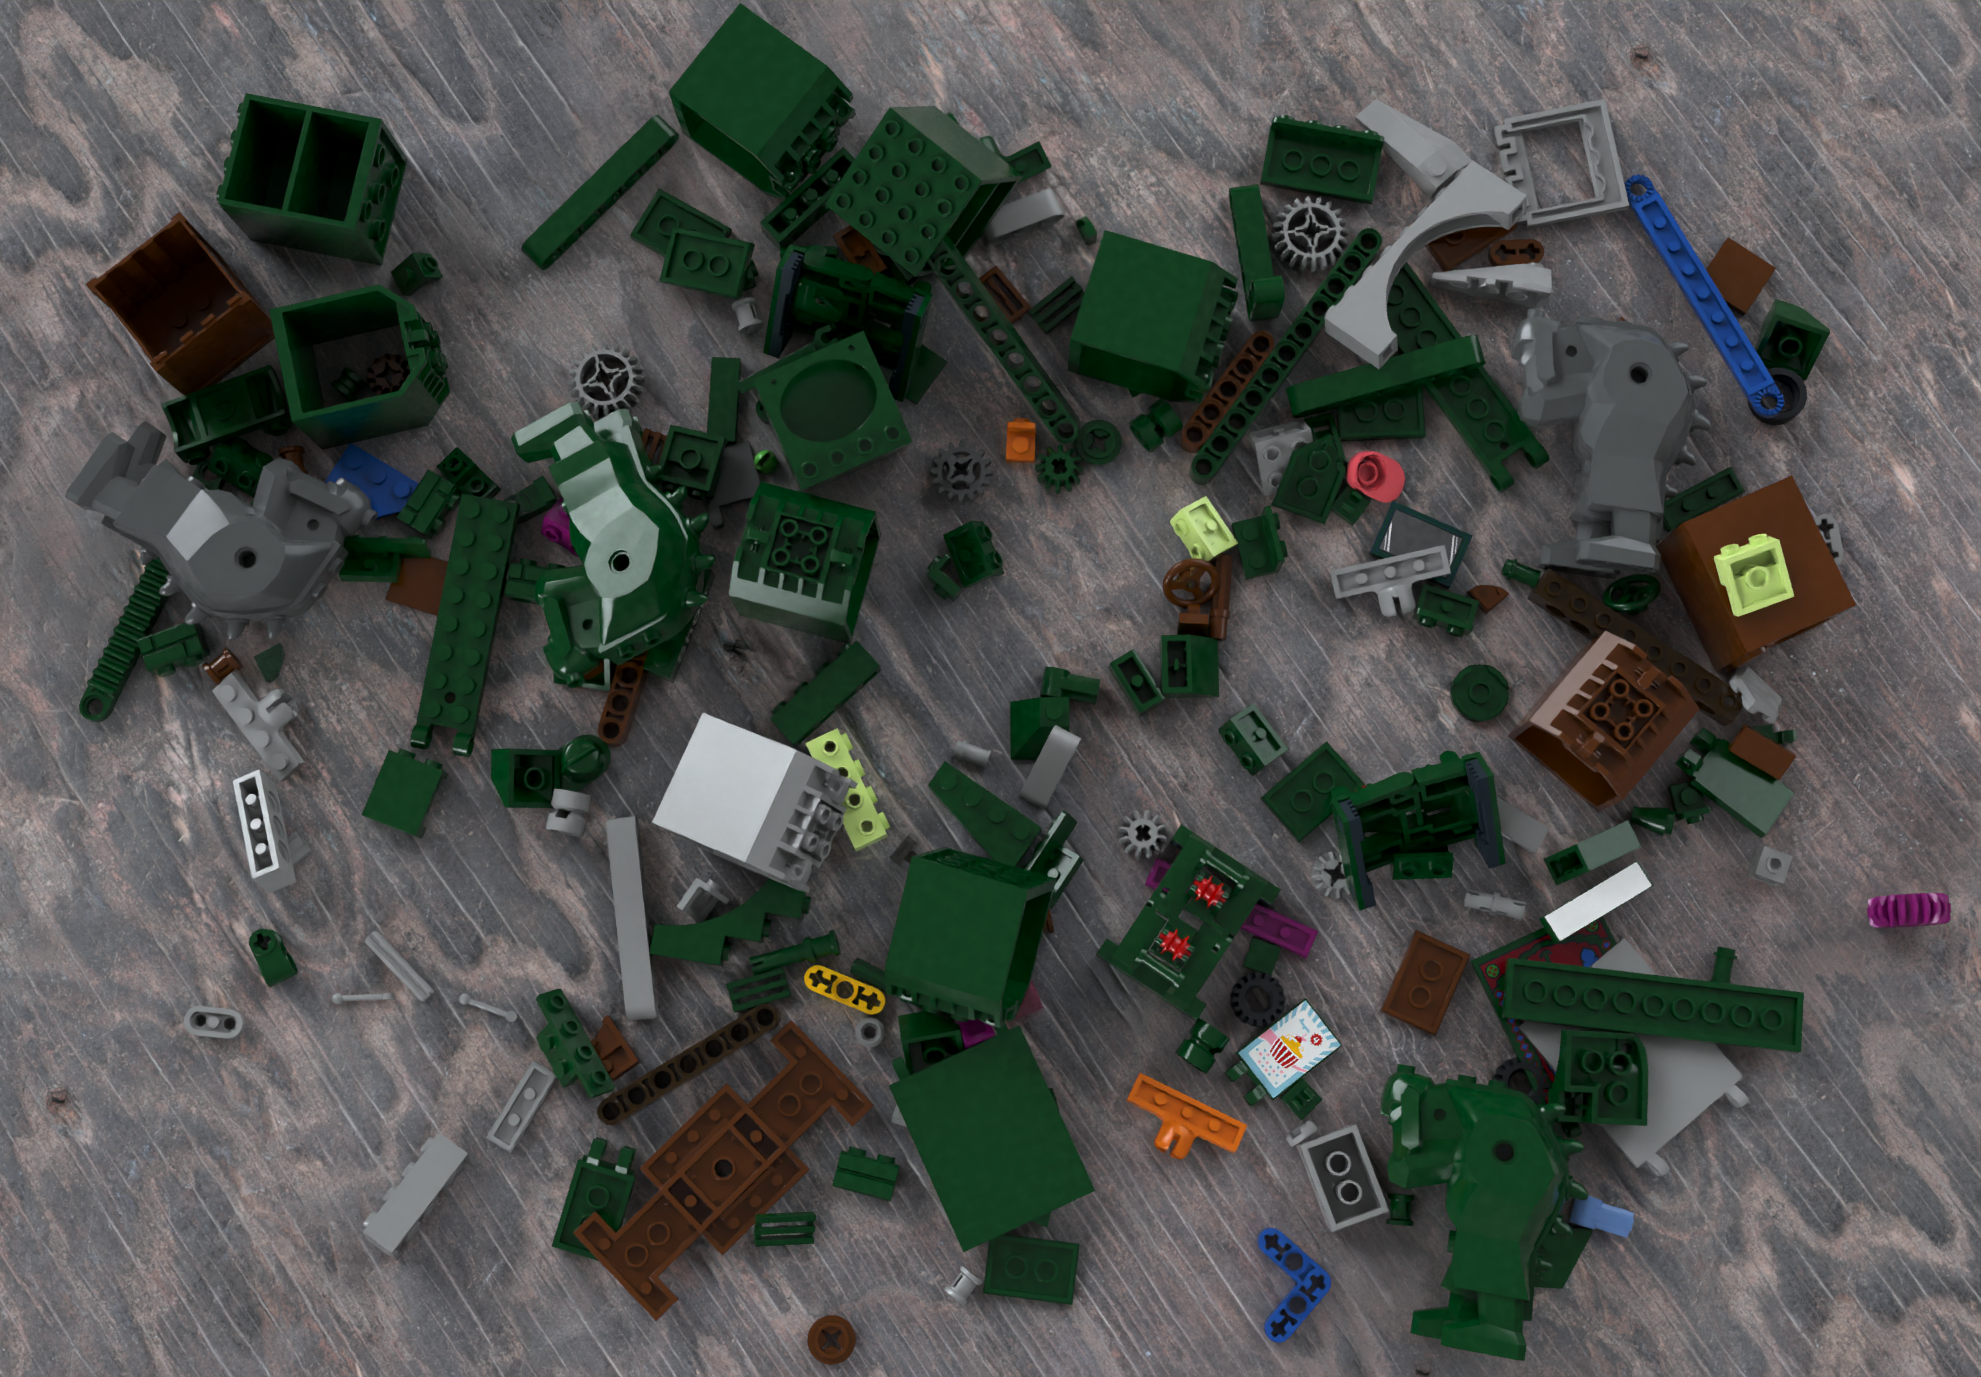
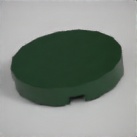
M1469 665L1461 670L1452 681L1450 689L1452 705L1458 714L1467 720L1474 722L1490 721L1501 714L1508 704V682L1500 671L1490 665Z

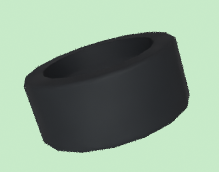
M1771 368L1768 372L1773 380L1783 382L1790 388L1794 399L1792 406L1773 418L1760 417L1754 411L1749 401L1748 406L1752 414L1761 422L1769 425H1783L1794 419L1805 407L1807 389L1802 378L1794 371L1786 368ZM1761 399V402H1760L1761 406L1764 407V409L1766 408L1767 410H1769V408H1767V407L1764 405V403H1763V401H1762V399Z

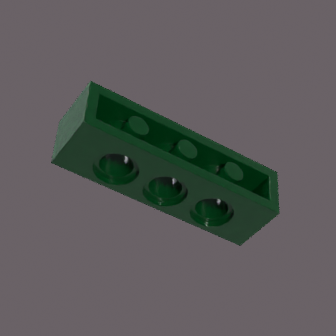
M844 147L840 149L760 222L763 234L779 250L780 246H789L830 210L825 203L855 158Z

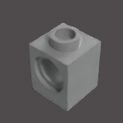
M1766 846L1754 849L1746 877L1773 887L1784 884L1793 856Z

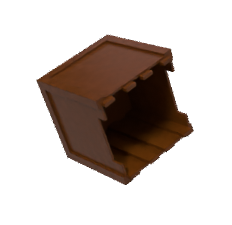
M178 212L171 218L172 221L99 278L94 277L86 285L95 296L114 312L142 347L143 352L151 360L149 364L182 395H187L220 382L275 339L270 316L212 245L181 212Z

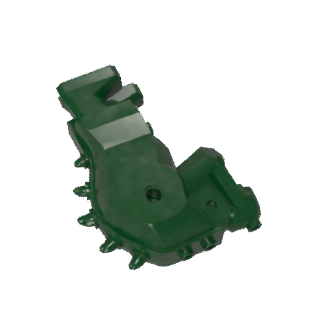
M579 402L567 403L514 432L511 437L517 455L527 463L554 458L555 464L548 468L564 500L562 507L570 517L569 531L571 544L583 564L544 571L535 586V599L539 606L543 608L551 633L547 638L549 643L543 647L544 654L559 679L566 680L570 688L582 685L585 682L584 675L599 667L600 660L608 658L617 665H620L678 634L691 620L699 606L707 601L708 596L702 593L705 570L712 567L716 559L714 555H703L699 540L701 533L708 525V514L703 513L692 519L689 516L686 517L681 511L683 508L681 503L687 496L686 486L679 487L673 493L668 491L665 494L658 488L656 481H658L657 477L662 473L663 467L661 465H654L647 456L639 434L642 428L637 416L632 418L627 408L618 409L593 423L588 409L583 411Z
M1398 1064L1397 1072L1390 1075L1385 1083L1380 1105V1114L1388 1117V1123L1392 1125L1393 1151L1387 1164L1389 1181L1405 1190L1447 1183L1445 1205L1448 1216L1456 1227V1231L1450 1230L1447 1252L1452 1253V1259L1440 1284L1441 1287L1450 1291L1449 1304L1444 1307L1414 1310L1410 1333L1441 1339L1440 1345L1450 1348L1525 1361L1527 1345L1523 1335V1321H1532L1535 1274L1539 1275L1540 1272L1552 1269V1264L1543 1259L1542 1255L1537 1254V1251L1548 1235L1554 1237L1555 1234L1566 1238L1572 1237L1573 1233L1570 1226L1562 1221L1563 1216L1560 1215L1564 1201H1569V1198L1587 1200L1589 1194L1583 1185L1573 1180V1176L1569 1175L1567 1161H1570L1569 1156L1582 1153L1585 1147L1583 1143L1577 1140L1562 1139L1561 1136L1557 1137L1552 1129V1126L1555 1125L1553 1120L1566 1111V1107L1562 1104L1550 1103L1542 1106L1539 1103L1537 1105L1526 1094L1506 1089L1507 1082L1489 1080L1488 1085L1477 1084V1077L1458 1074V1080L1447 1078L1445 1083L1435 1084L1431 1077L1415 1073L1416 1067Z

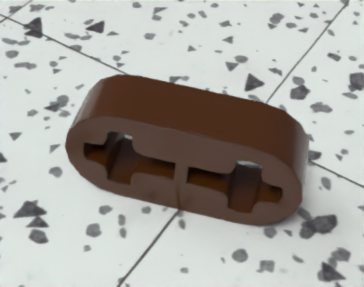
M1535 239L1500 240L1491 247L1488 253V260L1493 267L1531 262L1539 263L1544 256V248ZM1529 247L1532 252L1537 254H1535L1533 259H1529V255L1519 253H1525ZM1499 249H1503L1505 254L1513 255H1507L1503 261L1500 256L1495 254H1497Z

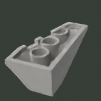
M1377 99L1355 117V120L1365 130L1376 131L1379 135L1385 137L1382 146L1383 150L1430 199L1435 197L1443 187H1446L1454 180L1459 169L1462 167L1466 168L1472 161L1454 141Z

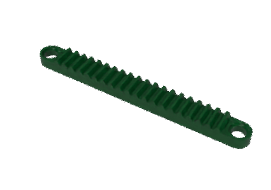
M211 458L199 463L192 477L203 483L204 487L208 490H222L226 480L219 476L213 481H206L204 474L209 467ZM159 557L157 560L153 559L145 565V572L140 575V582L135 585L134 594L129 597V604L124 607V614L119 617V624L114 627V634L108 639V646L103 649V656L98 659V666L93 669L92 678L87 681L88 686L79 704L80 713L87 720L102 722L110 716L141 654L137 641L151 634L169 596L159 594L160 588L168 581L166 577L169 575ZM96 699L101 700L103 703L102 711L97 715H92L89 711L90 703Z

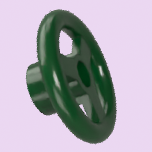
M1634 574L1620 578L1606 588L1603 594V603L1617 612H1626L1629 615L1642 613L1647 609L1648 604L1659 595L1661 589L1660 582L1655 577L1647 574ZM1632 583H1647V584H1650V585H1645V586L1638 587V586H1630L1629 584H1632ZM1619 589L1622 591L1623 596L1618 602H1614L1611 599L1612 595Z

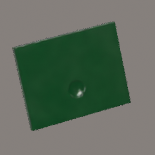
M894 325L890 326V328L895 331L898 329V327ZM923 344L914 381L905 397L915 405L918 404L948 363ZM875 357L889 386L890 378L896 365Z

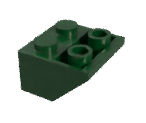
M1161 635L1159 640L1160 689L1164 697H1219L1218 639L1196 635Z

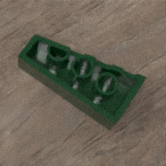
M944 761L928 784L929 790L991 860L1017 867L1042 831V827L946 761Z

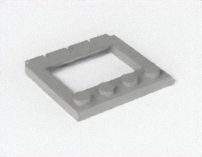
M1605 99L1506 118L1503 125L1494 127L1498 148L1509 147V149L1499 152L1504 174H1515L1506 177L1505 181L1527 195L1526 212L1515 223L1516 225L1526 224V229L1628 209V197ZM1579 122L1596 198L1540 209L1523 133Z

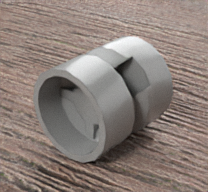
M554 789L551 801L554 811L548 815L546 830L583 837L587 822L583 818V814L589 812L592 796L569 790Z

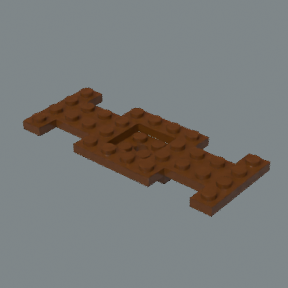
M792 1020L770 1040L790 1063L748 1104L726 1083L639 1168L659 1191L620 1230L615 1232L595 1211L573 1232L655 1321L679 1299L659 1276L701 1234L723 1256L755 1224L756 1214H765L810 1170L789 1148L831 1106L852 1127L874 1106ZM721 1160H728L733 1167L732 1173L726 1178L719 1177L715 1171L716 1164Z

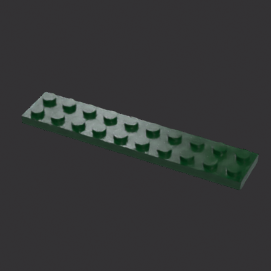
M1507 958L1502 1018L1799 1053L1801 1052L1804 992Z

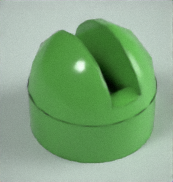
M763 450L755 456L754 465L758 472L767 475L776 470L778 461L773 452ZM767 455L771 456L762 467L759 465Z

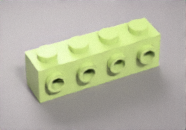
M838 728L806 742L813 758L840 771V775L858 783L856 789L849 788L842 803L847 808L843 815V825L856 852L888 837L885 830L890 828V825L883 812L879 814L876 812L873 803L878 800L871 785L865 788L861 777L866 774L859 759L853 761L848 752L854 748L847 733L841 735Z

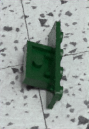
M360 535L346 537L343 548L349 554L339 571V577L341 581L398 583L403 558H431V550L426 539L415 536L408 538H392L390 536H380L377 538Z
M1062 811L1053 820L1049 832L1043 841L1036 846L1034 855L1028 864L1022 868L1056 878L1049 906L1051 909L1084 861L1081 856L1063 846L1077 824V821L1065 811Z
M555 989L539 994L536 997V1001L548 1024L538 1034L536 1039L562 1087L573 1085L579 1078L590 1098L612 1092L615 1089V1085L563 991Z

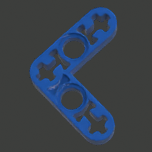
M1268 1227L1259 1233L1257 1237L1258 1247L1297 1282L1264 1323V1331L1267 1337L1274 1342L1280 1343L1286 1341L1327 1294L1331 1287V1279L1323 1268L1281 1231ZM1266 1234L1270 1236L1277 1234L1276 1242L1282 1248L1285 1247L1286 1243L1290 1245V1248L1282 1253L1279 1260L1275 1258V1255L1279 1254L1275 1248L1269 1247L1266 1249L1264 1247L1266 1245V1240L1264 1239ZM1291 1253H1298L1302 1257V1265L1298 1270H1290L1286 1266V1258ZM1322 1274L1324 1286L1322 1289L1315 1287L1310 1294L1315 1296L1311 1302L1310 1298L1305 1293L1299 1291V1289L1303 1285L1308 1290L1312 1285L1310 1277L1312 1275L1318 1277ZM1296 1296L1302 1297L1306 1302V1308L1299 1314L1291 1312L1289 1308L1290 1300ZM1284 1308L1285 1312L1290 1317L1296 1319V1321L1291 1324L1287 1320L1283 1325L1285 1333L1283 1335L1276 1333L1273 1336L1271 1334L1273 1328L1270 1325L1273 1321L1276 1323L1282 1321L1285 1316L1279 1313Z

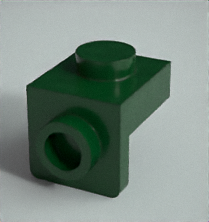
M412 253L391 271L403 296H411L429 280L438 281L443 277L438 268L437 261L431 254Z
M946 553L942 558L937 556L927 567L929 570L927 577L935 585L932 589L938 596L944 600L948 597L954 602L961 595V588L943 573L951 563V557Z

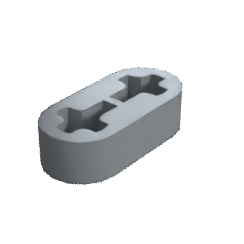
M1820 515L1814 521L1817 527L1821 522H1823L1824 526H1829L1830 530L1825 533V538L1823 531H1820L1830 553L1834 554L1836 565L1839 566L1842 563L1844 553L1837 521L1830 515Z

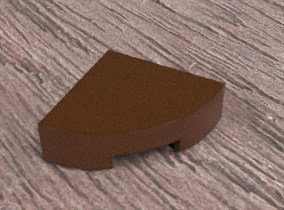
M1478 585L1467 592L1472 599L1479 601L1478 606L1485 614L1509 595L1503 588L1492 585Z

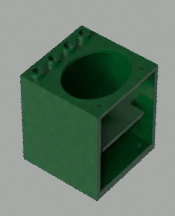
M864 331L753 379L755 393L800 492L809 493L904 451L912 443L910 434Z

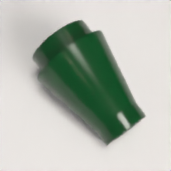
M1634 806L1630 823L1661 836L1663 834L1671 835L1676 812L1669 811V808Z

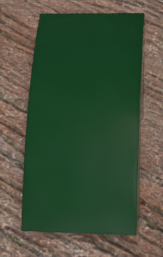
M458 447L436 466L466 495L492 499L501 490Z

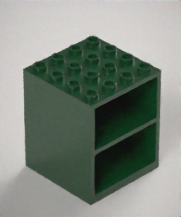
M245 93L244 101L238 106L237 117L239 121L237 129L232 131L230 138L232 146L230 156L224 161L223 171L225 176L223 184H220L217 189L216 198L221 208L251 241L382 266L408 161L383 120Z
M936 106L890 107L825 205L908 272L918 277L935 273L928 264V260L946 234L964 259H966L1023 175ZM944 258L941 260V264L945 269L951 270L956 268V264L952 259Z

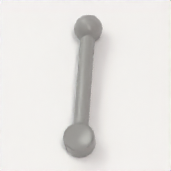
M335 993L332 996V1001L335 1004H341L343 1001L394 999V993L342 995L341 993Z
M463 993L459 997V1002L462 1005L471 1004L506 1017L508 1022H515L518 1019L517 1012H507L474 1000L467 993Z

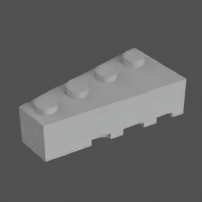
M440 1133L435 1139L430 1137L420 1150L423 1154L416 1163L413 1161L409 1163L401 1175L404 1179L398 1187L392 1186L382 1199L385 1202L378 1212L374 1210L363 1224L366 1227L363 1233L367 1240L396 1262L403 1254L399 1250L402 1243L412 1240L419 1231L418 1228L421 1225L419 1219L422 1216L426 1218L432 1213L440 1200L437 1196L439 1192L445 1193L470 1159L467 1152Z

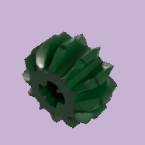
M1060 444L1056 453L1053 448L1047 447L1048 456L1039 454L1038 460L1042 464L1035 465V471L1041 473L1037 477L1038 483L1047 481L1044 486L1046 491H1049L1052 486H1056L1055 493L1060 494L1061 486H1064L1067 492H1071V483L1080 484L1081 479L1077 475L1083 474L1084 468L1077 466L1082 462L1081 456L1072 458L1074 454L1073 448L1068 449L1064 453L1063 445ZM1059 464L1063 465L1065 473L1062 474V471H1060V474L1054 473V466L1056 465L1058 468Z

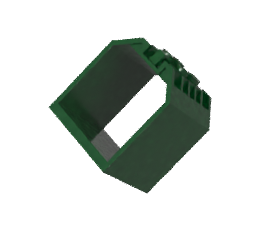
M739 3L668 91L684 135L766 195L783 201L790 196L789 192L785 189L792 192L800 181L803 182L809 173L813 174L816 172L821 164L820 159L826 151L831 152L837 145L838 136L840 135L839 128L856 115L855 109L847 103L853 100L852 92L826 64L741 3Z
M1104 230L1070 338L1068 371L1170 402L1201 403L1203 393L1196 391L1208 392L1213 380V369L1211 367L1216 369L1218 367L1224 344L1219 341H1226L1232 317L1228 315H1231L1238 298V292L1225 286L1236 288L1238 279L1212 261Z
M380 284L269 309L291 420L322 450L350 444V442H359L428 426L450 393L447 377L443 378V375L447 374L448 362L446 356L441 353V342L437 330H433L431 322H426L422 315L416 311L413 304ZM400 325L410 374L399 391L325 408L312 345Z
M760 482L750 502L740 547H737L733 561L729 597L740 616L851 644L881 538L876 511Z
M948 847L912 856L885 965L886 994L895 995L899 987L898 997L923 1005V1010L931 1013H940V1011L951 1013V1018L962 1022L979 1018V1020L986 1024L1001 1028L1004 1026L1005 1020L1011 1022L1015 1020L1030 986L1056 878Z

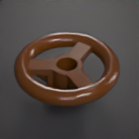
M1194 558L1180 561L1172 566L1164 576L1162 584L1163 593L1167 600L1175 606L1188 608V603L1200 604L1201 606L1216 594L1220 582L1219 574L1216 568L1205 560ZM1207 571L1211 578V584L1209 589L1203 593L1199 587L1200 578ZM1184 589L1185 591L1192 592L1195 599H1181L1174 595L1172 590Z

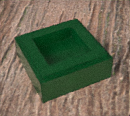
M1252 938L1243 967L1272 976L1281 948Z

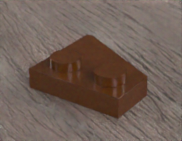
M607 1015L602 1021L601 1029L595 1039L592 1038L591 1043L610 1078L615 1082L641 1062L613 1019Z

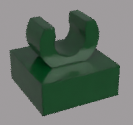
M1347 485L1332 505L1331 511L1354 526L1371 501Z
M1303 1078L1298 1080L1280 1097L1283 1103L1300 1120L1304 1119L1323 1100Z

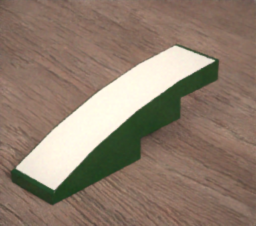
M1637 860L1539 920L1554 944H1557L1654 885Z

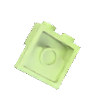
M1767 534L1754 535L1748 539L1749 544L1741 547L1738 544L1726 545L1720 549L1721 554L1713 556L1720 583L1726 587L1733 615L1737 617L1794 597L1780 540L1770 536L1767 537Z

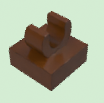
M1188 603L1187 613H1179L1177 635L1206 637L1209 614H1200V604Z

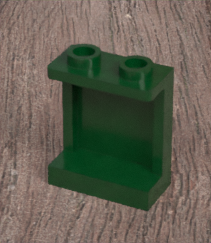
M399 748L398 753L389 750L361 815L422 839L426 830L423 824L443 778H447L448 773L441 770L442 764L426 758L425 763L414 760L416 754Z

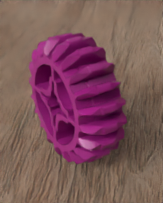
M1912 893L1872 897L1868 900L1867 908L1870 925L1875 928L1946 924L1951 920L1950 913L1952 912L1949 897L1944 893Z

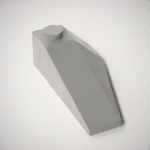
M1531 262L1527 264L1435 272L1429 280L1428 287L1540 310L1551 294V269L1544 268L1542 264Z

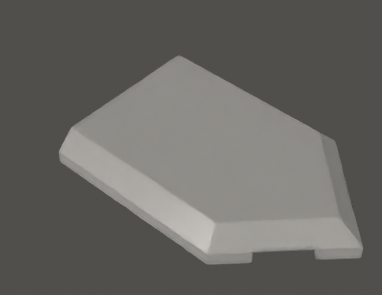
M1749 666L1737 668L1729 682L1731 688L1736 693L1739 691L1742 693V704L1748 712L1752 714L1761 712L1764 714L1762 718L1773 724L1782 709V698Z

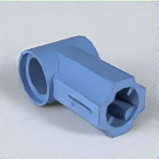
M1588 1196L1587 1200L1575 1198L1569 1222L1593 1230L1597 1228L1627 1238L1633 1226L1634 1213L1616 1206L1604 1204L1603 1200Z

